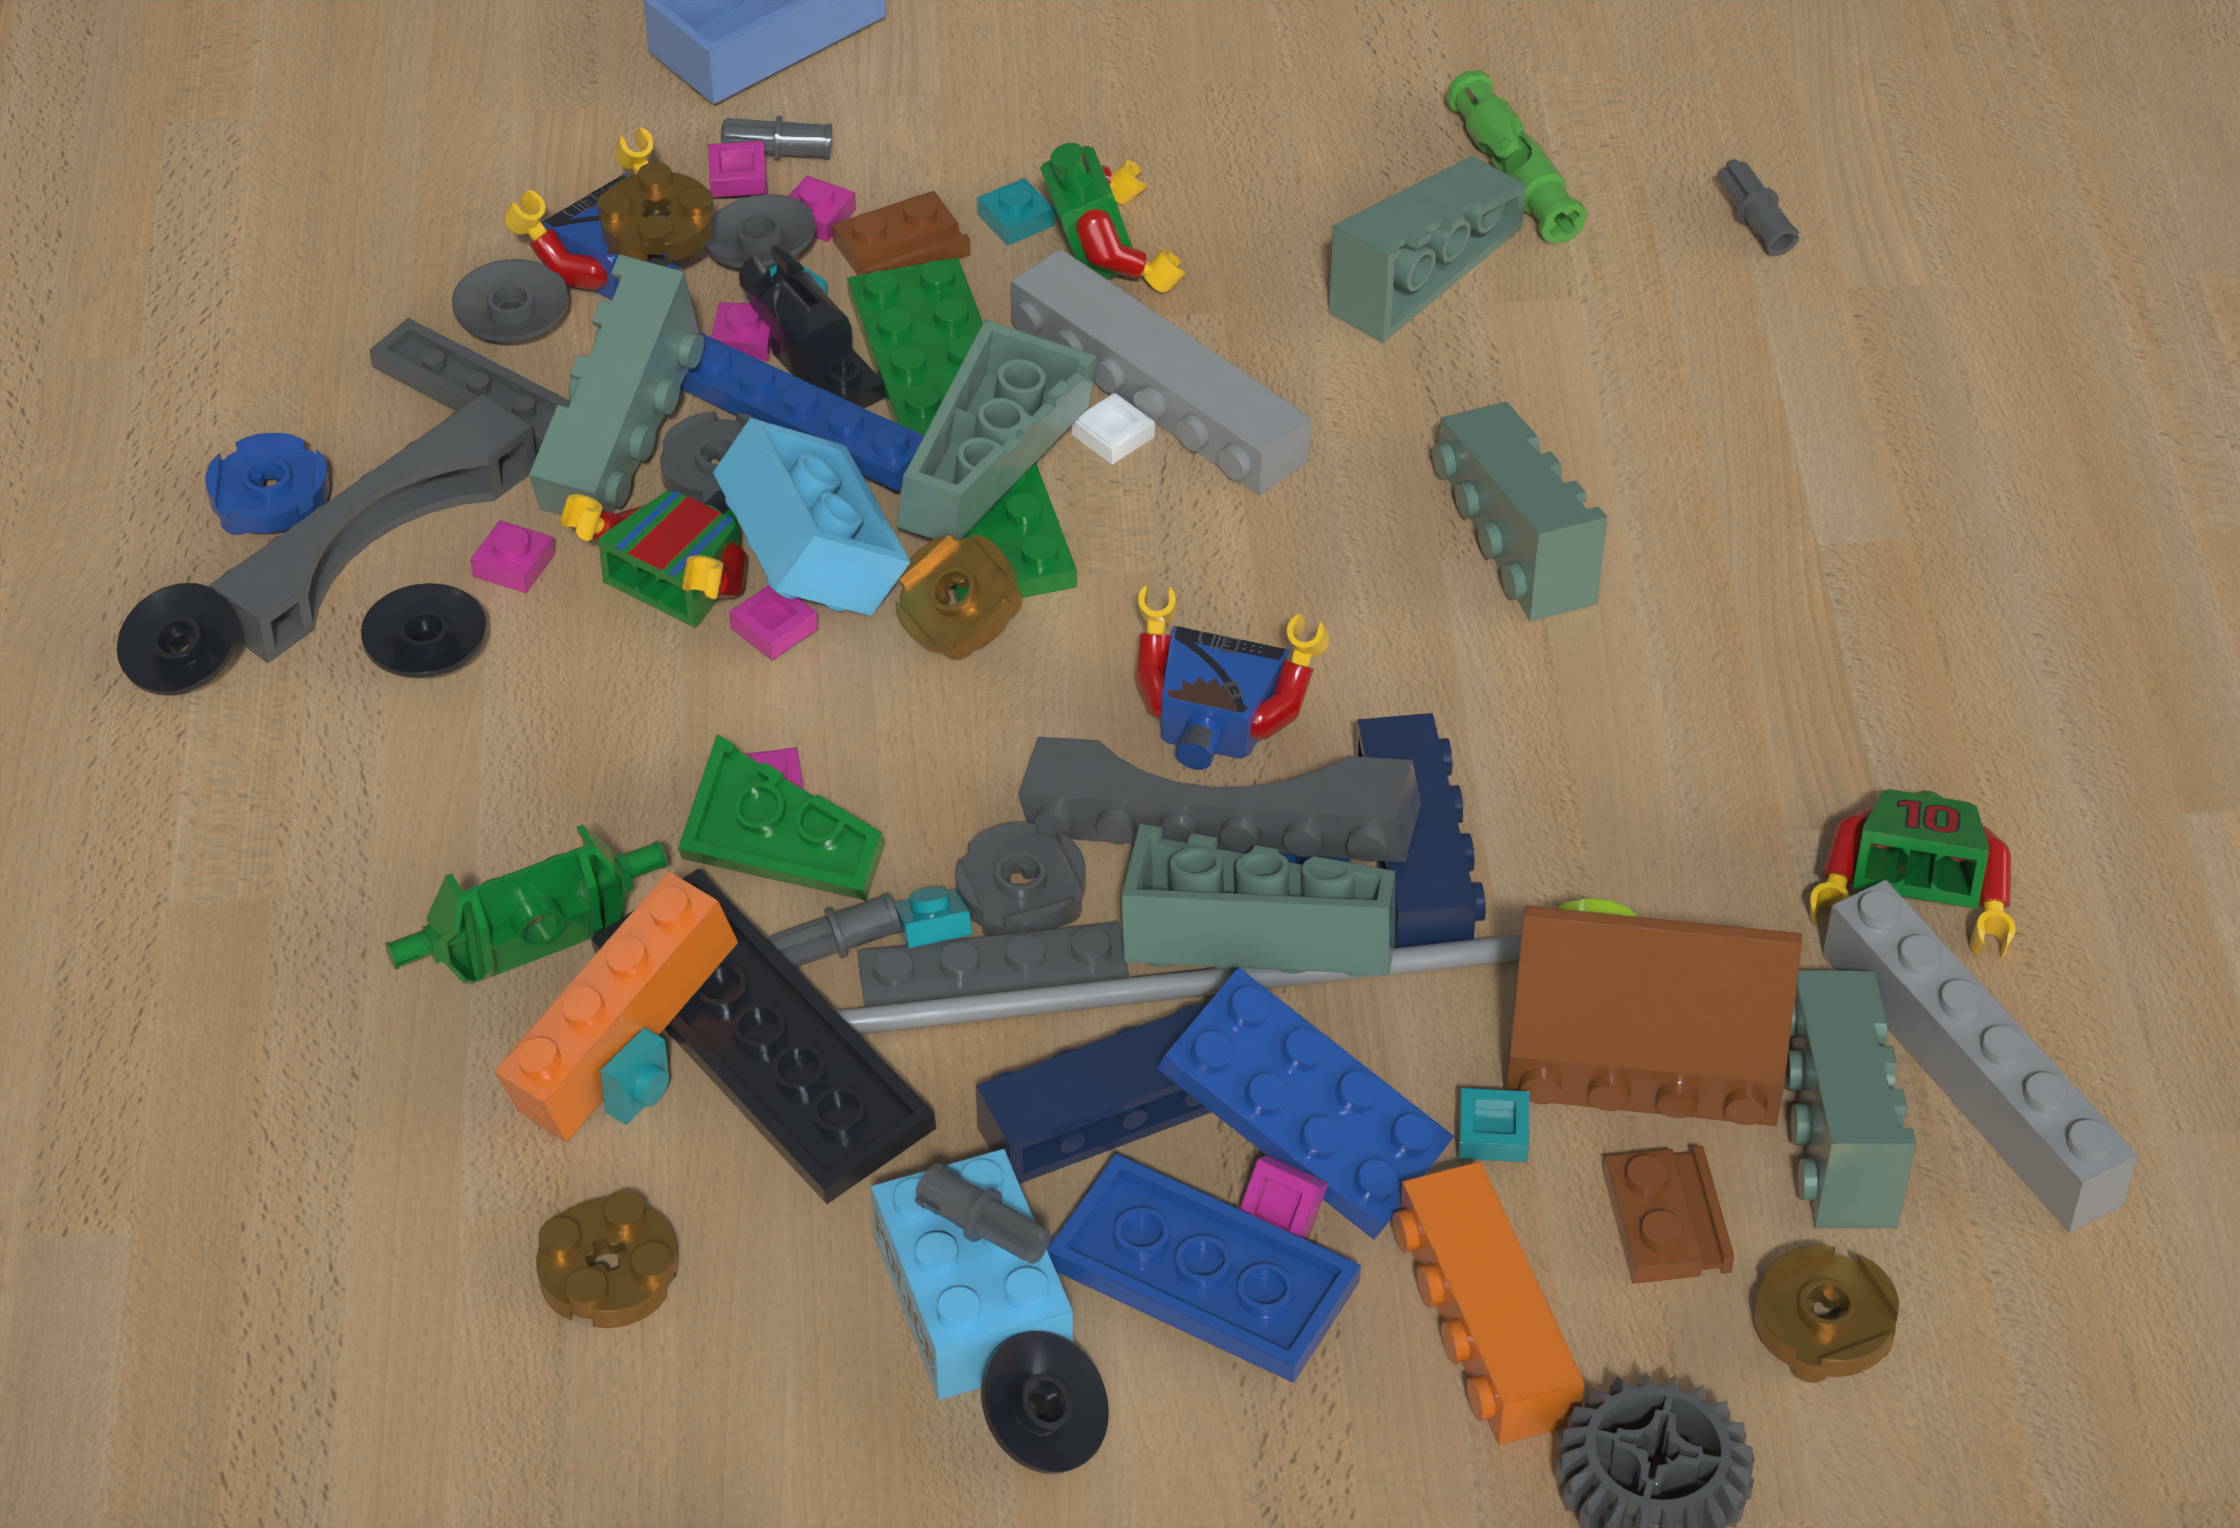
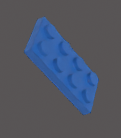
M1239 967L1157 1066L1160 1072L1264 1154L1329 1183L1323 1200L1373 1240L1390 1221L1393 1213L1397 1212L1400 1208L1402 1181L1424 1176L1454 1137Z
M1119 1154L1114 1155L1047 1249L1057 1273L1292 1383L1295 1382L1359 1284L1361 1265Z

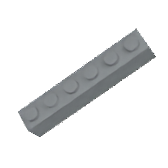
M1061 248L1011 280V324L1017 330L1098 356L1093 381L1103 391L1110 394L1114 392L1155 421V424L1180 440L1187 449L1196 451L1222 469L1232 480L1239 481L1260 496L1309 461L1311 417Z
M1884 880L1833 904L1823 957L1838 971H1875L1887 1019V1029L2068 1233L2123 1206L2137 1160V1153L1888 881Z

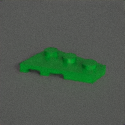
M717 734L678 851L682 859L866 901L885 841L882 832L822 796H813L785 779L782 772L765 762L760 764L738 751L735 744Z

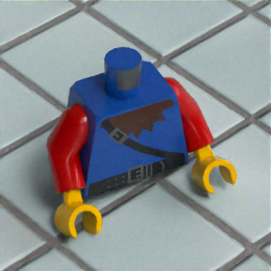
M638 128L635 134L636 144L641 152L630 150L622 135L615 148L616 161L622 167L634 170L635 174L638 173L641 166L649 163L647 159L653 149L654 141L652 135L644 128ZM624 173L543 222H540V219L545 213V202L538 193L527 190L520 198V205L527 214L522 212L515 202H511L505 212V224L513 233L519 235L529 234L533 240L529 243L531 248L545 267L552 272H557L563 278L566 286L592 290L612 301L619 284V280L611 274L618 255L611 251L604 243L597 201L599 196L605 193L611 186L629 176ZM667 253L661 255L648 254V261L650 263L679 270V267L676 265L677 261L668 262Z
M1145 585L1140 590L1138 596L1140 613L1147 621L1146 633H1140L1136 682L1150 715L1161 719V738L1166 743L1178 745L1176 757L1180 763L1191 769L1203 770L1211 765L1215 754L1238 759L1247 757L1259 740H1267L1297 719L1314 671L1313 668L1308 667L1311 657L1319 656L1329 646V633L1322 621L1319 623L1316 636L1311 641L1301 642L1299 638L1304 629L1305 619L1302 614H1297L1291 618L1287 626V636L1295 649L1290 661L1289 649L1184 627L1173 626L1171 635H1165V624L1173 619L1177 611L1175 593L1172 587L1169 586L1168 605L1161 611H1154L1146 606L1148 601V585Z

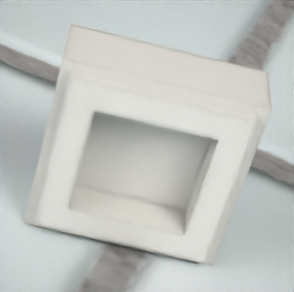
M1114 392L1080 415L1072 424V436L1113 465L1155 437V421Z

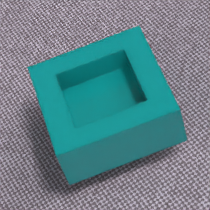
M1026 178L977 197V215L1007 246L1055 226L1054 207Z
M943 887L921 888L912 892L909 895V899L893 902L901 924L902 933L900 934L908 948L973 935L969 909L956 889L947 890Z
M645 1027L600 1070L605 1113L627 1125L644 1107H651L657 1103L667 1089L670 1078L665 1040Z
M1461 1088L1459 1159L1527 1163L1529 1152L1530 1092Z

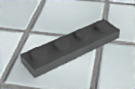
M407 318L369 350L373 368L455 411L460 410L472 400L484 394L532 426L536 453L539 452L557 405L566 407L570 405L569 400L410 318Z
M1119 922L941 941L908 948L907 945L857 951L864 1007L1129 978L1127 962H1124V945Z

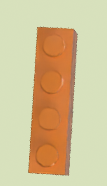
M669 871L663 876L494 1070V1073L519 1113L566 1143L604 1100L600 1070L644 1027L659 1036L738 944L718 900Z
M1479 1161L1402 1181L1400 1211L1394 1212L1392 1216L1395 1237L1403 1253L1412 1251L1417 1262V1282L1425 1305L1428 1308L1436 1306L1443 1320L1441 1331L1445 1350L1453 1364L1461 1362L1469 1378L1467 1380V1394L1477 1420L1483 1421L1487 1419L1498 1445L1567 1427L1568 1417L1573 1412L1574 1406H1582L1585 1382L1482 1162Z

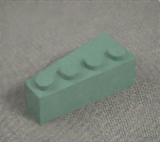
M1471 156L1333 225L1331 271L1328 277V284L1330 286L1329 313L1384 343L1522 228L1526 184Z
M618 255L611 272L612 276L619 280L612 302L600 300L591 321L594 326H597L590 356L586 357L578 354L570 373L569 407L557 405L529 474L540 510L562 515L566 500L571 494H580L593 498L602 505L603 510L614 512L615 508H621L625 504L630 493L631 478L640 461H646L651 455L655 444L656 430L664 415H670L674 411L680 395V385L689 368L694 369L699 364L703 354L704 338L699 334L683 271Z
M984 320L903 476L896 527L931 539L950 534L955 540L962 538L1089 407L1098 356Z
M1507 401L1440 417L1439 443L1434 444L1432 448L1436 472L1441 479L1447 478L1455 491L1457 507L1462 517L1465 519L1470 518L1478 531V539L1483 554L1487 559L1493 558L1501 571L1502 582L1507 596L1511 600L1517 599L1529 621L1596 605L1598 602L1607 516L1599 506L1589 509L1585 508L1582 502H1586L1585 490L1576 480L1567 483L1562 481L1561 463L1552 452L1540 454L1537 435Z
M1139 824L1121 895L1124 962L1147 963L1155 967H1168L1172 965L1212 966L1220 970H1235L1238 967L1276 969L1291 974L1317 971L1345 973L1355 977H1364L1372 974L1390 975L1396 938L1395 871L1312 856L1301 865L1288 862L1283 855L1279 854V849L1254 845L1250 853H1237L1217 849L1216 837L1192 833L1188 838V843L1163 839L1162 827Z
M1798 971L1790 1035L1791 1050L1788 1051L1785 1087L1787 1091H1797L1798 1104H1793L1791 1112V1134L1793 1144L1804 1145L1805 1158L1800 1159L1798 1167L1799 1196L1801 1200H1811L1815 1228H1898L1915 1153L1916 1140L1913 1128H1904L1903 1116L1907 1114V1102L1904 1090L1895 1089L1897 1061L1893 1046H1885L1887 1040V1019L1875 971Z

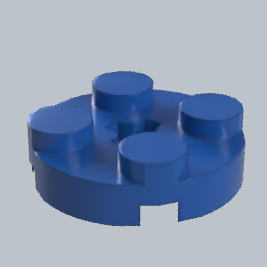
M262 433L245 437L235 442L237 451L228 455L223 461L219 453L211 461L206 472L205 483L211 509L220 518L221 527L224 531L233 535H241L247 532L267 534L288 530L313 513L319 506L325 504L330 490L324 456L318 450L315 454L313 451L306 449L303 439L286 433ZM276 479V484L262 487L265 480Z

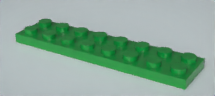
M958 257L847 277L848 296L875 373L884 381V398L893 422L923 436L928 430L983 324ZM1035 462L962 537L974 539L970 534L983 536L992 541L1003 552L1015 569L1017 588L1020 590L1022 598L1077 587L1075 563ZM957 584L951 587L956 604L966 596L969 585L963 589L958 587Z

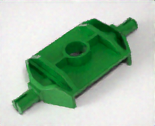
M582 824L577 826V832L582 838L583 846L563 854L550 856L544 861L507 875L489 879L467 890L462 891L453 874H448L445 876L426 917L427 925L422 926L421 931L385 943L389 960L393 968L397 970L401 966L432 955L436 964L443 962L463 983L474 984L582 943L623 917L627 892L633 890L632 879L660 868H666L667 859L664 850L658 841H654L652 844L631 852L615 854L610 846ZM542 916V919L537 923L528 925L532 920Z

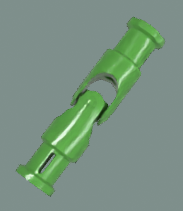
M1482 70L1466 71L1460 74L1448 87L1446 95L1448 106L1452 111L1462 114L1465 118L1468 134L1479 149L1492 156L1491 160L1494 168L1526 184L1524 211L1534 214L1538 219V229L1542 237L1549 243L1567 242L1574 238L1583 229L1588 213L1583 204L1577 199L1570 198L1566 193L1564 178L1540 145L1524 132L1523 125L1510 104L1503 98H1497L1492 91L1493 83L1488 74ZM1466 89H1470L1475 99L1472 101L1465 93Z

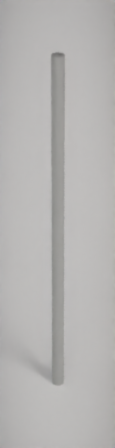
M1522 934L1394 948L1390 975L1519 961ZM1211 968L835 1011L858 1035L1216 995L1236 969L1220 970ZM1240 968L1266 989L1387 976L1372 974L1364 977H1355L1345 973L1317 971L1291 974L1276 969Z

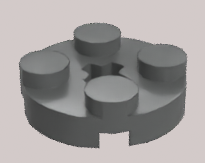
M716 411L703 412L690 416L673 426L663 439V452L660 456L662 483L667 491L676 490L704 504L716 491L722 490L713 474L718 464L709 463V459L715 458L721 461L750 418H757L735 412L736 421L729 419L717 420Z
M1024 821L1008 822L983 830L968 843V853L961 859V862L958 859L955 868L956 890L969 909L970 919L982 926V932L985 936L1057 929L1062 925L1075 922L1081 915L1082 900L1086 890V865L1078 846L1068 836L1057 831L1056 839L1048 834L1038 833L1037 824ZM1021 873L1025 879L1036 878V880L1026 885H1014L1010 883V875Z

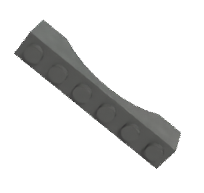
M481 394L460 410L453 412L447 419L423 436L410 442L403 450L373 471L363 475L357 482L336 497L319 506L313 513L286 532L273 538L266 546L239 565L226 571L219 579L211 583L210 587L225 597L236 613L238 620L237 642L265 662H271L315 630L319 608L331 584L349 561L373 541L402 524L432 512L463 504L494 501L529 476L536 459L532 426L484 394Z
M1038 737L1019 791V798L1026 821L1037 824L1038 833L1048 834L1056 839L1057 831L1074 840L1135 844L1139 824L1141 823L1162 827L1163 839L1188 843V838L1192 833L1216 837L1217 849L1221 850L1227 849L1239 853H1248L1254 845L1279 849V854L1297 855L1300 857L1318 856L1359 859L1367 862H1406L1421 806L1412 760L1347 756L1320 770L1284 781L1242 787H1209L1175 782L1145 772L1118 757L1099 740Z

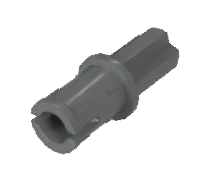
M777 116L776 121L735 118L723 120L721 143L764 141L765 154H773L774 160L780 161V155L830 160L832 124L782 122V116Z
M1736 159L1726 162V167L1718 172V181L1736 205V215L1739 221L1744 225L1751 226L1771 256L1783 255L1790 251L1799 240L1797 235L1799 231L1790 223L1778 206L1779 198L1776 192L1771 188H1765L1746 162H1739Z
M887 892L877 898L834 913L830 907L824 909V917L775 933L768 938V941L796 968L836 953L843 959L848 957L847 950L892 934L902 933L895 906Z
M940 1164L930 1167L917 1186L915 1194L918 1196L915 1198V1203L963 1229L964 1237L971 1242H977L984 1238L1031 1264L1041 1260L1051 1242L1052 1234L1049 1229L1002 1203V1194L998 1190L989 1188L985 1191L961 1179L958 1175Z

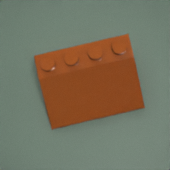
M1525 906L1506 1090L1529 1091V1102L1535 1104L1555 1103L1594 1107L1603 1111L1623 1110L1662 1114L1671 1118L1691 1117L1730 1121L1740 1125L1759 1124L1777 1126L1786 1075L1802 948V933Z

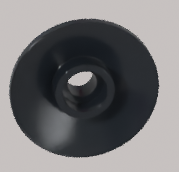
M179 583L159 589L139 602L123 622L117 640L119 664L125 675L134 685L152 694L177 695L197 689L213 679L230 660L238 640L236 613L225 597L213 588L203 584ZM189 645L185 650L180 652V650L183 647Z
M436 583L415 584L392 591L379 599L369 609L361 625V640L369 659L381 669L404 677H433L461 667L476 655L486 637V618L480 604L461 589Z
M1029 1331L1018 1334L1002 1343L989 1358L981 1382L982 1409L990 1432L1006 1454L1020 1465L1044 1474L1069 1472L1085 1464L1095 1455L1107 1431L1109 1418L1108 1399L1103 1381L1096 1367L1078 1346L1054 1333ZM1029 1400L1035 1405L1037 1416L1032 1411Z

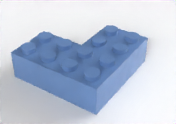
M644 0L648 51L712 104L747 88L886 16L885 0Z

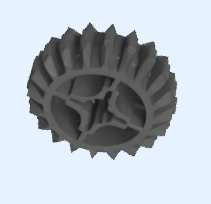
M1645 1372L1638 1380L1637 1387L1631 1388L1617 1376L1614 1383L1610 1386L1609 1395L1593 1388L1590 1396L1586 1398L1585 1407L1574 1406L1573 1412L1568 1417L1567 1429H1564L1563 1434L1559 1437L1557 1455L1560 1456V1459L1557 1461L1556 1479L1558 1487L1564 1488L1563 1501L1566 1505V1511L1580 1512L1579 1523L1581 1528H1736L1737 1523L1743 1517L1746 1501L1751 1498L1754 1479L1751 1475L1755 1459L1752 1453L1753 1447L1745 1445L1747 1435L1744 1431V1423L1729 1421L1730 1411L1728 1410L1727 1401L1707 1405V1394L1705 1393L1704 1385L1687 1393L1680 1390V1384L1676 1375L1666 1383V1386H1656L1651 1381L1647 1372ZM1656 1455H1661V1463L1657 1467L1655 1478L1649 1479V1470L1653 1467L1654 1458Z

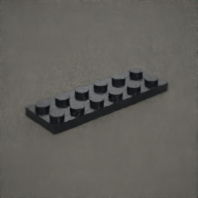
M699 868L682 878L719 901L738 944L665 1027V1030L826 1204L937 1129L934 1113ZM632 912L590 938L595 954Z

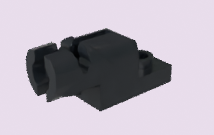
M782 245L771 246V256L778 263L776 273L772 277V285L770 270L755 254L744 261L739 272V284L749 296V303L771 328L772 354L793 376L863 408L885 399L884 381L852 348V327L848 317L825 294L808 271L805 272L798 260Z

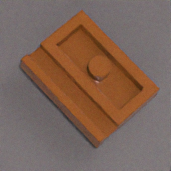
M935 191L914 196L907 200L832 224L833 242L857 275L924 264L930 261L957 257L961 259L970 256L969 236L959 231V223Z
M1694 1146L1692 1153L1674 1155L1673 1149L1605 1156L1603 1174L1632 1284L1699 1277L1702 1270L1720 1268L1721 1274L1732 1273L1734 1253L1703 1146Z

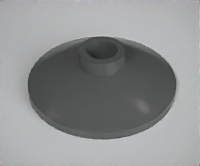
M767 194L743 198L724 206L714 213L713 233L711 239L704 247L714 260L724 265L742 268L744 261L754 254L765 266L774 265L777 262L771 256V246L782 245L794 257L812 241L816 232L815 217L812 210L805 203L792 197Z
M522 259L501 260L476 268L458 283L452 296L453 313L461 327L479 338L498 342L530 339L550 330L562 319L569 303L566 283L557 272H552L541 263Z

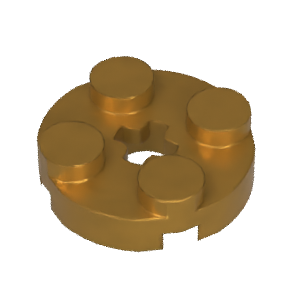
M652 162L641 166L637 174L615 183L605 193L601 194L597 201L604 243L617 255L620 254L649 262L648 254L661 255L667 253L668 262L677 261L689 257L702 249L711 239L713 233L714 203L712 192L696 179L672 172L671 168L664 163Z
M950 534L931 540L909 559L910 564L898 580L903 585L900 593V604L895 599L896 614L901 625L922 647L931 652L942 653L953 660L965 659L974 650L993 640L1004 629L1010 618L1017 614L1022 604V594L1017 588V575L1011 562L992 541L980 535L970 534L974 539L960 538L955 540ZM957 584L958 587L963 589L969 585L966 596L960 602L947 605L951 600L950 595L947 593L950 587Z
M622 1191L608 1198L578 1204L558 1217L546 1221L540 1228L538 1235L539 1248L536 1256L540 1289L548 1305L557 1314L571 1321L572 1313L580 1318L592 1319L593 1327L617 1328L638 1322L655 1312L667 1298L666 1288L673 1281V1276L676 1279L679 1266L676 1241L671 1228L662 1216L656 1211L645 1207L642 1198L632 1192ZM601 1255H619V1267L615 1270L607 1271L602 1264L590 1267V1263L594 1262Z
M1820 1244L1802 1246L1779 1256L1765 1272L1764 1281L1758 1289L1754 1320L1757 1331L1766 1347L1778 1359L1787 1363L1791 1373L1802 1381L1815 1383L1827 1377H1845L1863 1372L1877 1364L1892 1349L1899 1311L1898 1294L1887 1274L1876 1263L1858 1254L1857 1261L1855 1262L1847 1257L1834 1255V1246ZM1822 1301L1826 1308L1834 1309L1839 1307L1842 1312L1839 1314L1838 1319H1823L1813 1313L1814 1303Z

